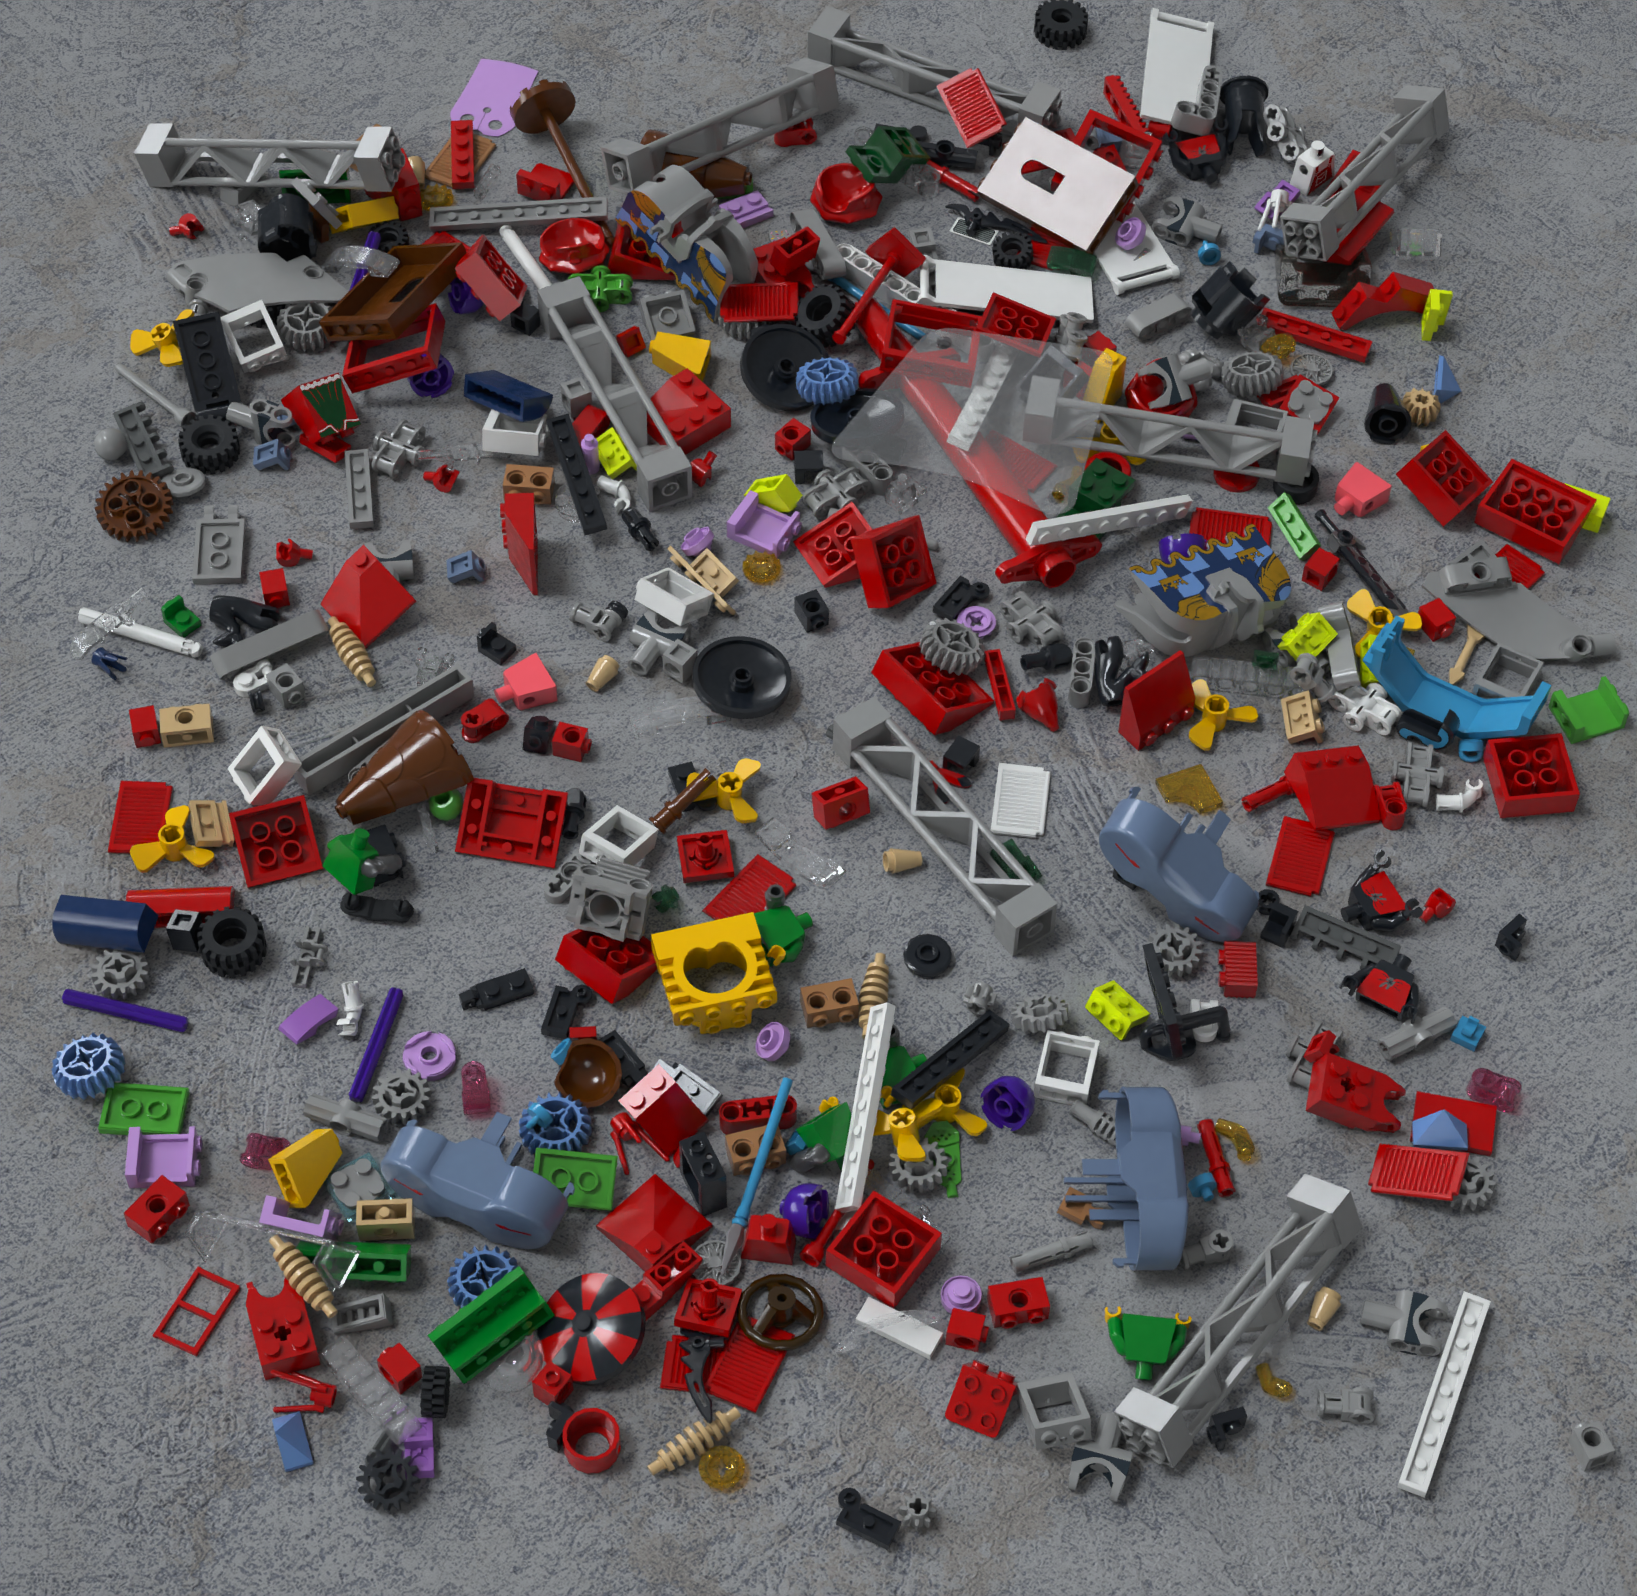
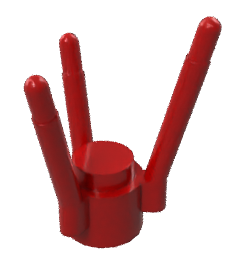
M627 1112L619 1113L612 1118L610 1126L614 1131L610 1133V1136L614 1140L625 1175H629V1169L620 1139L628 1141L634 1138L637 1143H641L642 1138L666 1162L670 1160L664 1151L640 1128L638 1123L632 1120Z
M277 1370L270 1371L273 1376L311 1388L310 1401H314L315 1404L274 1407L273 1411L275 1413L299 1411L324 1413L325 1407H333L337 1394L336 1385L324 1383L297 1372H292L290 1375Z

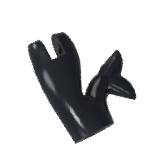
M214 596L210 606L209 618L211 622L221 626L226 632L213 640V643L217 646L227 647L243 640L235 617L243 621L251 629L263 632L278 625L276 621L280 620L282 611L276 607L241 597Z
M1119 636L1109 637L1107 643L1103 639L1095 642L1096 687L1101 704L1107 707L1122 705L1124 688L1147 673L1146 668L1149 664V653L1146 651L1117 678L1124 656L1123 644Z

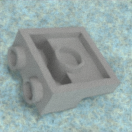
M671 289L660 295L648 294L640 299L639 309L650 341L655 340L657 331L681 336L695 335L696 330L684 289L679 291Z

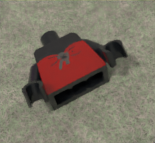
M1217 120L1214 122L1213 130L1217 133L1218 137L1210 134L1175 143L1178 139L1177 131L1172 130L1170 132L1172 139L1168 137L1166 132L1162 137V142L1165 145H1169L1168 152L1173 167L1186 174L1190 180L1194 181L1204 178L1208 184L1214 183L1218 179L1221 166L1225 164L1228 153L1226 146L1227 136H1224V131L1228 126L1227 120H1223V128L1218 127Z
M1379 850L1374 854L1375 863L1373 865L1370 864L1352 885L1348 899L1349 906L1341 908V916L1346 923L1358 919L1363 929L1367 931L1375 929L1392 932L1408 922L1410 916L1418 918L1423 914V910L1420 907L1413 910L1415 906L1419 905L1417 899L1411 898L1405 903L1386 873L1379 871L1380 868H1388L1391 865V858L1389 857L1385 861L1380 862L1381 857L1385 855L1383 850Z
M1397 954L1393 964L1380 960L1377 964H1370L1352 976L1347 975L1344 977L1339 988L1348 987L1350 989L1348 995L1352 996L1356 990V1000L1399 1021H1402L1403 1017L1411 1018V1024L1415 1023L1420 1006L1419 987L1414 983V975L1407 971L1412 962L1409 957Z

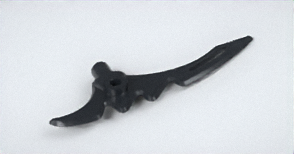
M948 204L945 206V208L956 210L963 215L965 224L968 226L966 233L969 236H973L976 229H981L982 227H1002L1015 232L1019 231L1021 235L1025 233L1027 239L1030 238L1034 241L1048 243L1039 234L1009 218H1004L1003 221H1000L993 212H988L987 216H985L977 207L970 212L968 206L962 204Z
M680 1327V1334L689 1338L679 1343V1346L689 1353L688 1356H682L681 1361L692 1370V1372L684 1376L695 1405L706 1422L710 1424L713 1421L712 1400L704 1388L703 1369L707 1357L711 1354V1349L725 1348L724 1337L710 1338V1334L705 1335L699 1331ZM695 1383L698 1384L700 1393L707 1405L706 1407L703 1406L694 1386Z

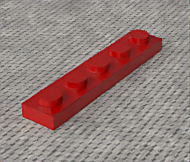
M1265 307L1256 326L1258 330L1363 363L1366 361L1373 342Z

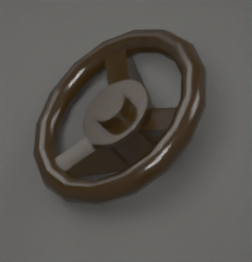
M770 1274L753 1281L742 1292L737 1307V1322L744 1334L758 1346L773 1351L794 1350L808 1344L820 1332L825 1319L824 1303L816 1289L803 1279L788 1274ZM781 1285L797 1288L807 1295L813 1305V1312L796 1299L792 1289ZM767 1288L769 1293L767 1304L753 1327L748 1320V1305L751 1298L759 1290ZM795 1320L810 1325L802 1335L790 1340H775L763 1336L772 1326L786 1328L792 1325Z

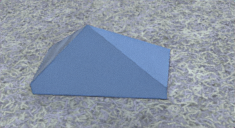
M1439 355L1435 371L1434 395L1438 396L1441 404L1462 391L1445 357Z
M1444 1109L1414 1120L1412 1122L1413 1147L1467 1151V1124Z
M300 1411L272 1419L285 1472L314 1464Z

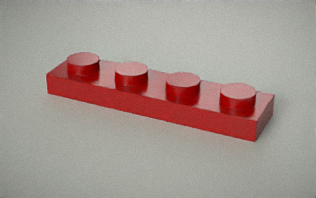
M473 120L451 121L452 189L475 188Z

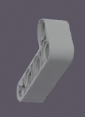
M1213 65L1204 68L1198 85L1196 103L1184 100L1177 102L1171 119V125L1175 129L1200 136L1210 134L1217 115L1223 72L1220 68Z
M1340 601L1318 607V612L1323 615L1338 633L1327 645L1336 691L1361 685L1353 635L1343 602Z

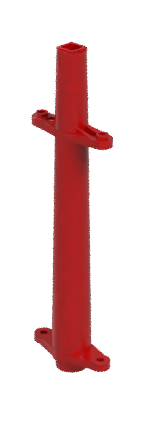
M874 297L865 307L855 324L881 361L889 315ZM895 324L891 348L918 353ZM954 348L918 353L961 362V356ZM880 366L866 370L859 375L858 386L861 389L870 388L885 391L900 388L1017 556L1001 563L995 571V575L1001 583L1007 584L1036 580L1042 582L1045 587L1055 588L1067 582L1074 575L1076 564L1099 553L1102 543L1096 535L1033 546L1028 544L1026 537L1032 523L1047 520L1048 518L980 431H978L968 452L946 442L963 409L942 382L880 371Z

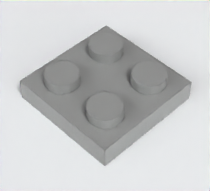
M296 177L291 182L297 191L335 229L342 224L336 217L339 213L330 204L326 207L325 204L328 201L319 192L314 194L316 189L308 181L303 183Z

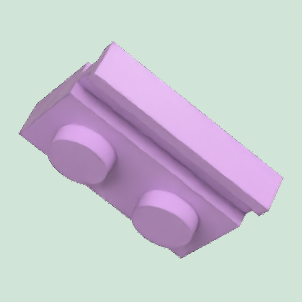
M758 190L719 205V210L723 208L730 211L742 228L773 217V209L769 208V204Z

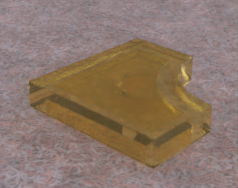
M1202 764L1156 778L1155 784L1166 803L1174 801L1186 803L1199 814L1220 808L1223 805L1220 795Z

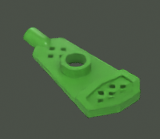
M948 1121L933 1122L924 1135V1139L928 1138L930 1145L935 1141L938 1142V1149L944 1148L945 1156H949L952 1159L947 1167L949 1172H947V1176H942V1183L940 1185L946 1187L948 1198L959 1197L957 1185L961 1182L959 1131ZM933 1160V1166H936L935 1160Z

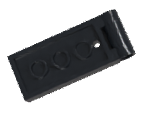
M219 311L173 321L197 421L199 416L207 419L208 415H213L214 419L221 416L225 421L229 405L232 402L240 404L242 402Z

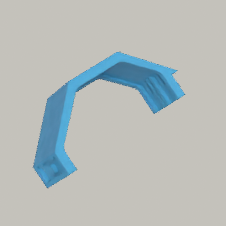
M1397 615L1391 624L1387 622L1362 659L1402 712L1407 709H1414L1443 722L1449 709L1454 711L1460 719V726L1456 736L1461 739L1527 735L1546 703L1551 689L1550 684L1542 681L1533 696L1484 699L1432 676L1422 668L1401 641L1405 619Z

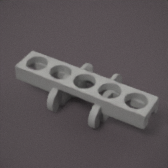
M306 926L302 943L300 939H296L295 945L302 949L298 962L295 958H291L290 961L293 966H296L291 982L292 987L307 988L312 966L319 967L325 963L322 956L323 953L328 951V947L324 944H318L321 935L320 927L312 929L310 926ZM311 933H315L313 940L308 938ZM304 955H310V956H311V957H307V958H302ZM303 967L306 968V971L300 972L299 969ZM304 977L303 983H297V978Z

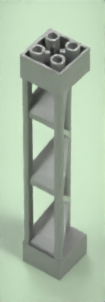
M830 6L825 8L808 31L809 59L833 65L835 73L950 114L944 102L922 94L937 89V85L965 70L850 29V14ZM901 57L915 61L923 65H914L906 63ZM868 59L888 65L896 85L850 69L849 67ZM984 77L989 89L998 91L991 93L1004 118L1018 113V124L1022 123L1024 118L1027 117L1051 131L1059 126L1061 120L1059 110L1063 102L1060 99L1061 89L1037 81L1032 90L1027 93ZM1007 125L1001 127L1003 131L1000 133L1011 137L1014 135L1015 128Z
M804 58L786 66L788 83L647 145L619 138L601 146L608 189L627 195L646 181H652L653 177L662 170L665 152L700 157L681 166L690 172L816 115H822L840 107L834 66ZM793 108L804 111L792 117ZM731 123L765 128L727 145Z
M1405 85L1393 97L1396 116L1311 205L1292 203L1280 216L1286 256L1327 261L1346 236L1433 142L1439 140L1450 128L1445 89ZM1421 143L1397 168L1396 146L1398 144ZM1381 144V147H1382V148H1380L1379 150H1377L1376 152H1374V151L1378 148V146ZM1382 185L1357 211L1354 191L1359 186ZM1340 187L1342 188L1340 192L1332 196Z
M149 123L134 152L149 187H174V185L295 188L291 184L294 179L261 178L272 163H295L311 178L300 180L303 183L308 181L314 188L366 189V191L391 192L398 181L402 167L405 165V155L400 149L399 140L395 136L393 128L367 126L361 141L180 138L174 124ZM184 147H194V148H192L190 151L186 152ZM241 148H271V149H269V150L266 151L265 153H256V152H252V151L245 150V149H241ZM318 149H338L348 151L341 155H336ZM196 161L218 162L234 178L183 176ZM351 164H356L362 180H338Z
M580 276L538 289L540 323L550 340L563 337L637 465L638 494L648 511L651 512L691 498L692 466L681 447L677 445L599 313ZM611 350L631 383L612 384ZM647 411L667 445H647Z
M1032 376L1025 410L1022 441L1050 445L1051 443L1100 452H1114L1125 456L1274 479L1275 482L1303 486L1304 477L1310 476L1315 452L1314 444L1316 443L1318 431L1313 430L1314 420L1286 416L1283 433L1063 398L1059 397V379ZM1095 420H1101L1106 423L1124 446L1068 436ZM1185 434L1194 435L1214 460L1160 452L1159 450ZM1275 449H1279L1276 470L1248 466Z
M875 697L860 702L855 708L839 714L834 719L833 750L850 769L858 764L986 910L995 921L994 936L1012 957L1054 932L1057 902L1022 867L894 722L890 713ZM891 733L903 746H893L891 743ZM872 764L906 777L913 782L911 808ZM920 766L961 812H951L919 775ZM918 789L938 811H916ZM929 829L967 844L971 848L969 875ZM978 832L1020 879L1009 878L977 841ZM976 855L996 878H974ZM987 896L1003 903L996 907Z
M1308 1174L1303 1175L1287 1195L1292 1211L1291 1216L1153 1389L1146 1393L1133 1387L1114 1411L1119 1423L1118 1426L1126 1440V1446L1136 1454L1142 1453L1158 1464L1164 1463L1172 1468L1175 1467L1193 1444L1192 1440L1211 1415L1220 1406L1339 1252L1348 1246L1362 1228L1350 1190ZM1323 1255L1282 1307L1279 1290L1282 1283L1303 1257ZM1287 1259L1276 1273L1274 1260ZM1266 1265V1287L1232 1308ZM1263 1331L1222 1383L1219 1363L1243 1333ZM1227 1335L1216 1348L1214 1336ZM1205 1342V1364L1171 1385ZM1202 1409L1187 1428L1181 1411Z

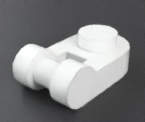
M263 659L256 666L236 675L233 680L235 693L241 697H249L248 691L255 693L257 689H260L261 692L268 689L266 674L272 671V665L269 660Z
M1191 999L1190 1013L1218 1006V1000L1200 1002V999ZM1214 1023L1192 1029L1194 1038L1204 1043L1214 1040L1217 1035L1218 1025Z

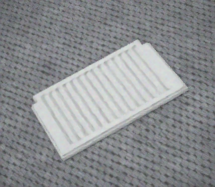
M999 763L991 823L993 834L1035 839L1036 835H1044L1051 772L1043 771L1044 768Z

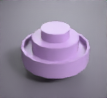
M1136 217L1127 219L1116 232V243L1124 250L1135 248L1142 243L1146 233V226Z
M709 527L694 528L685 535V541L681 545V550L686 556H698L706 548L711 550L710 546L714 533Z
M779 1022L767 1024L760 1031L756 1040L758 1056L767 1061L779 1059L789 1048L790 1032L788 1028Z
M959 1275L951 1277L944 1283L940 1299L942 1306L950 1314L953 1308L975 1312L981 1304L982 1292L975 1280L968 1276Z

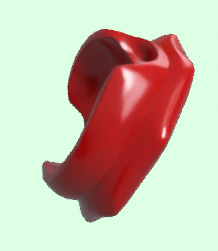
M840 163L827 167L818 175L810 202L824 220L850 224L876 216L883 196L876 188L875 183H869L863 178V174L852 163Z
M570 218L560 220L550 225L540 236L541 253L539 262L553 272L567 274L583 273L602 264L610 252L609 246L605 243L601 227L587 219Z
M1136 373L1124 392L1127 406L1131 409L1189 418L1198 405L1194 384L1188 385L1192 395L1191 399L1167 407L1150 409L1148 403L1159 398L1164 390L1161 379L1153 375L1139 377L1138 373Z

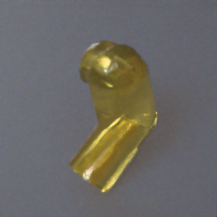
M1262 1363L1255 1367L1261 1388L1265 1393L1279 1398L1290 1396L1292 1385L1283 1379L1272 1376L1268 1363Z

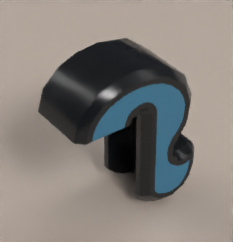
M1407 709L1403 711L1396 730L1402 738L1408 741H1412L1413 737H1415L1424 746L1428 747L1430 744L1433 745L1435 750L1446 749L1453 743L1460 726V719L1451 709H1449L1443 722L1414 709Z

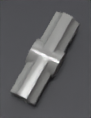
M1445 1007L1422 1018L1416 1016L1414 1024H1411L1410 1018L1402 1024L1400 1029L1378 1039L1377 1044L1380 1053L1385 1059L1391 1061L1413 1049L1421 1051L1427 1048L1435 1038L1455 1029L1457 1022L1453 1012Z
M314 1093L309 1095L303 1111L305 1117L328 1124L331 1129L339 1134L350 1135L354 1133L377 1142L383 1138L388 1124L387 1118L364 1111L351 1100L343 1099L338 1102Z

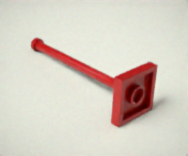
M895 227L872 243L865 251L871 258L883 266L841 328L832 335L833 340L837 344H844L847 339L846 335L891 270L904 278L921 266L927 259Z

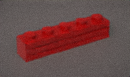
M1000 649L985 651L984 662L999 720L1014 719L1016 708Z

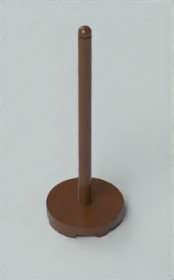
M547 79L539 81V85L529 90L527 87L519 92L521 96L516 100L513 107L510 106V115L515 126L520 131L528 134H537L549 130L581 197H594L559 128V125L572 114L575 108L576 100L569 85L565 81L563 83L548 82ZM594 221V223L601 227L605 243L609 248H612L614 237L606 221Z

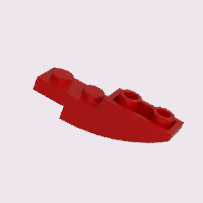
M684 1241L643 1274V1280L632 1288L642 1302L646 1321L685 1284L688 1277L690 1278L703 1262V1258Z

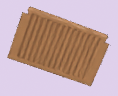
M473 134L475 176L496 147V144L492 143L491 139ZM450 138L425 171V178L452 188Z

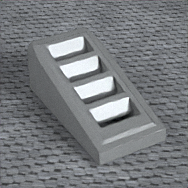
M220 186V199L225 203L238 207L257 187Z
M384 1293L334 1306L338 1311L332 1317L334 1334L393 1325L391 1302ZM377 1308L380 1310L379 1315H377ZM369 1309L370 1317L366 1318L365 1310ZM354 1311L358 1312V1320L356 1321L354 1320ZM342 1313L347 1314V1323L343 1324Z

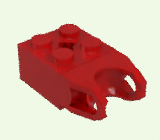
M785 237L753 249L758 260V270L754 283L798 282V296L802 298L806 296V292L812 291V288H814L812 276L805 264L786 274V276H782L770 264L773 246L785 240Z
M1328 1052L1313 1063L1305 1111L1352 1129L1357 1127L1365 1131L1394 1133L1401 1128V1122L1386 1109L1384 1100H1399L1402 1096H1405L1406 1090L1384 1073Z
M284 1279L282 1291L274 1297H264L258 1293L257 1289L253 1286V1282L246 1283L248 1289L246 1308L265 1381L277 1378L271 1375V1370L291 1374L292 1372L321 1365L303 1296H300L296 1289L290 1286L289 1280Z

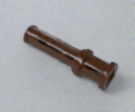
M706 768L672 802L670 800L664 803L665 807L654 817L651 816L649 818L651 823L663 835L667 833L666 829L675 820L682 818V812L717 780L713 775H710L711 773Z

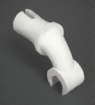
M601 475L597 481V490L613 494L617 498L614 503L617 515L622 508H624L623 511L628 513L627 508L631 507V496L628 488L625 486V481H616Z
M1468 779L1466 781L1465 794H1462V792L1459 795L1437 794L1436 811L1459 810V813H1462L1464 809L1471 806L1476 799L1482 796L1483 782L1478 779V786L1473 787L1469 784Z
M349 981L341 984L346 1005L344 1011L347 1012L346 1018L339 1019L336 1024L343 1025L342 1033L338 1034L341 1037L355 1036L358 1032V1021L362 1008L365 1007L364 1003L361 1002L358 981Z

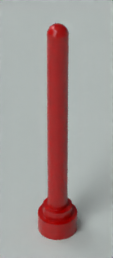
M869 1159L867 1177L875 1165L871 1159ZM834 1209L815 1241L804 1246L800 1253V1258L806 1264L813 1267L819 1266L824 1258L825 1250L823 1247L845 1213Z

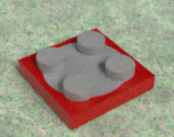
M1299 374L1279 409L1288 411L1287 416L1314 420L1313 430H1318V435L1340 397Z

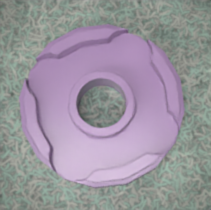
M426 1031L413 1036L406 1043L403 1052V1064L406 1070L408 1068L411 1069L413 1076L418 1072L421 1073L422 1080L436 1081L444 1078L452 1071L456 1063V1049L452 1040L439 1032L436 1034L432 1033V1031ZM427 1052H434L436 1057L432 1060H426L423 1058V1055Z

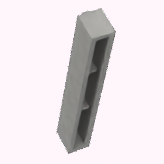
M459 664L453 666L299 757L302 765L294 774L295 781L308 796L312 795L350 772L356 765L391 738L396 730L414 712L423 710L437 720L474 698L473 679Z

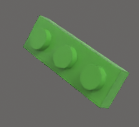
M1284 492L1267 507L1300 560H1307L1321 547L1320 542L1289 494Z

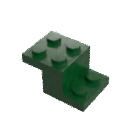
M878 126L864 146L850 145L845 151L850 157L851 163L861 171L863 178L869 183L898 184L912 164L926 165L930 160L929 155L906 127Z
M1096 458L1070 485L1068 504L1056 518L1119 507L1123 498L1135 487L1136 480ZM1107 532L1093 535H1096L1100 540Z

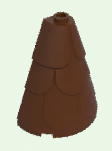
M649 129L644 134L640 144L647 145L669 134ZM665 152L662 170L671 165H685L700 157ZM726 156L689 172L704 189H708L714 195V198L745 194L747 186H750L752 183V172H749V168Z
M418 710L396 730L383 747L379 748L368 764L360 768L336 799L337 805L335 810L342 819L347 818L352 825H356L396 812L399 808L425 801L430 797L465 786L473 781L474 777L462 754L458 755L457 749L453 746L455 742L446 730L430 714L423 710Z

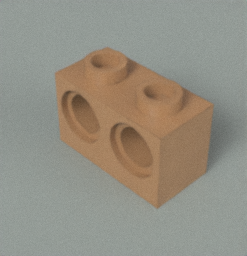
M507 464L503 481L504 501L505 493H534L535 504L551 505L555 485L554 468Z
M852 978L800 988V1003L807 1028L814 1026L823 1027L836 1022H850L859 1016V1003ZM819 1006V1007H821V1008H820V1009H815V1008H813V1007Z
M767 1125L725 1135V1149L733 1176L751 1174ZM779 1126L771 1146L775 1149L770 1150L764 1169H775L782 1164H786V1148ZM746 1153L748 1156L741 1157L738 1154Z

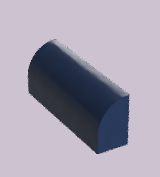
M496 370L465 374L464 397L521 422L539 419L547 412L552 403L553 394Z
M60 895L53 913L52 928L54 936L60 944L144 953L159 915L146 903Z

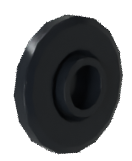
M922 934L910 939L905 945L903 958L907 968L914 974L922 977H935L944 973L950 966L952 952L944 939L932 934Z

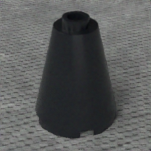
M1382 383L1373 389L1364 427L1373 441L1380 444L1396 443L1395 440L1401 437L1403 439L1408 435L1411 430L1412 420L1395 388L1391 384Z

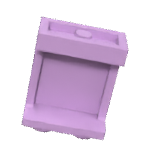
M750 490L727 521V538L777 559L782 551L785 552L788 549L794 535L797 536L801 530L800 512L795 511L790 517L760 504L759 494Z
M195 1126L189 1127V1134L142 1135L140 1127H129L125 1168L128 1187L149 1188L161 1175L178 1187H195V1178L200 1176L201 1164L200 1160H197V1152H202V1136L197 1135Z
M266 1195L260 1223L336 1241V1237L341 1235L344 1226V1220L341 1219L342 1214L324 1209L319 1225L286 1217L290 1202Z

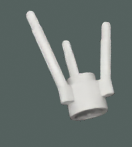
M1282 189L1272 191L1271 199L1267 200L1258 231H1261L1270 209L1274 211L1272 228H1276L1279 213L1284 212L1285 209L1287 210L1292 204L1289 201V193Z

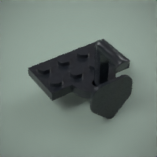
M1153 943L1142 945L1148 979L1159 1020L1141 1031L1139 1039L1142 1050L1167 1061L1188 1058L1195 1053L1197 1048L1192 1029L1214 1023L1218 1025L1216 1038L1221 1041H1228L1231 1034L1227 1009L1223 1006H1216L1180 1015V1012L1176 1010L1177 1004L1174 993L1169 988L1171 985L1168 974L1164 972V969H1161L1164 968L1161 952H1155Z

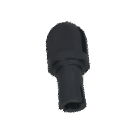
M628 507V513L623 511L621 517L628 526L629 534L633 538H639L647 551L654 550L655 547L652 545V542L657 547L659 541L650 531V521L643 517L634 507Z
M1054 644L1042 647L1037 653L1021 655L1020 663L1023 670L1037 667L1052 670L1069 665L1073 654L1067 645Z
M571 788L566 791L569 794L562 835L567 839L578 837L579 821L585 818L587 799L586 795L579 788Z

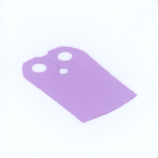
M481 59L450 112L451 121H458L463 115L470 114L474 117L473 130L478 129L483 135L496 137L507 133L515 127V123L510 115V106L513 107L516 100L521 96L519 93L526 87L528 90L531 88L538 71L510 62ZM490 108L491 111L485 114L483 109ZM498 120L502 123V127L498 130H492L488 124L491 121Z

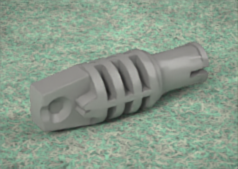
M1077 1099L1069 1113L1089 1125L1088 1128L1091 1132L1096 1133L1097 1136H1101L1102 1139L1109 1141L1111 1145L1116 1147L1115 1119L1111 1115H1107L1105 1111H1096Z

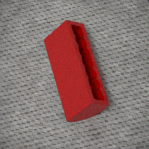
M233 886L128 890L126 901L146 903L159 915L154 928H165L175 909L199 912L203 923H205V918L208 915L213 916V911L217 909L219 911H223L224 907L234 909L235 889Z

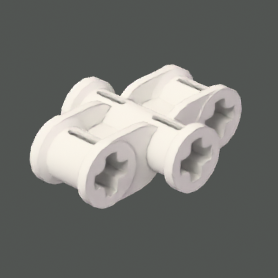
M1370 683L1366 689L1359 685L1336 691L1328 700L1333 708L1345 714L1343 722L1353 731H1360L1366 725L1378 734L1388 735L1391 731V726L1394 722L1399 721L1402 715L1398 706L1385 700L1387 692L1377 683Z

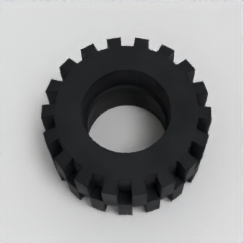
M821 284L819 288L815 286L811 292H806V296L800 299L798 315L795 316V320L797 321V327L810 332L827 348L829 345L831 347L836 346L837 343L833 340L832 335L841 328L854 309L855 304L839 287H835L833 284L828 286ZM849 331L846 336L849 337L852 333Z
M237 906L234 909L224 907L223 911L218 909L213 911L214 915H208L205 918V923L200 924V932L197 933L198 944L205 966L209 967L212 973L218 971L220 977L229 975V978H235V975L239 974L241 977L246 976L247 971L252 973L256 970L255 965L262 964V957H266L267 953L265 934L256 914L251 915V911L248 909L241 911V907ZM231 938L244 939L235 946L226 947L221 945L224 941Z

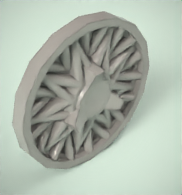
M1303 353L1292 360L1290 373L1291 376H1299L1301 374L1322 386L1331 380L1333 367L1330 361L1320 354Z
M194 468L176 469L172 473L165 475L162 479V482H166L173 497L195 494L206 483L205 475L200 470Z
M711 1240L704 1242L694 1250L703 1258V1262L692 1275L694 1279L704 1280L712 1278L718 1284L727 1286L733 1283L739 1276L741 1270L740 1254L737 1251L724 1276H721L725 1241Z

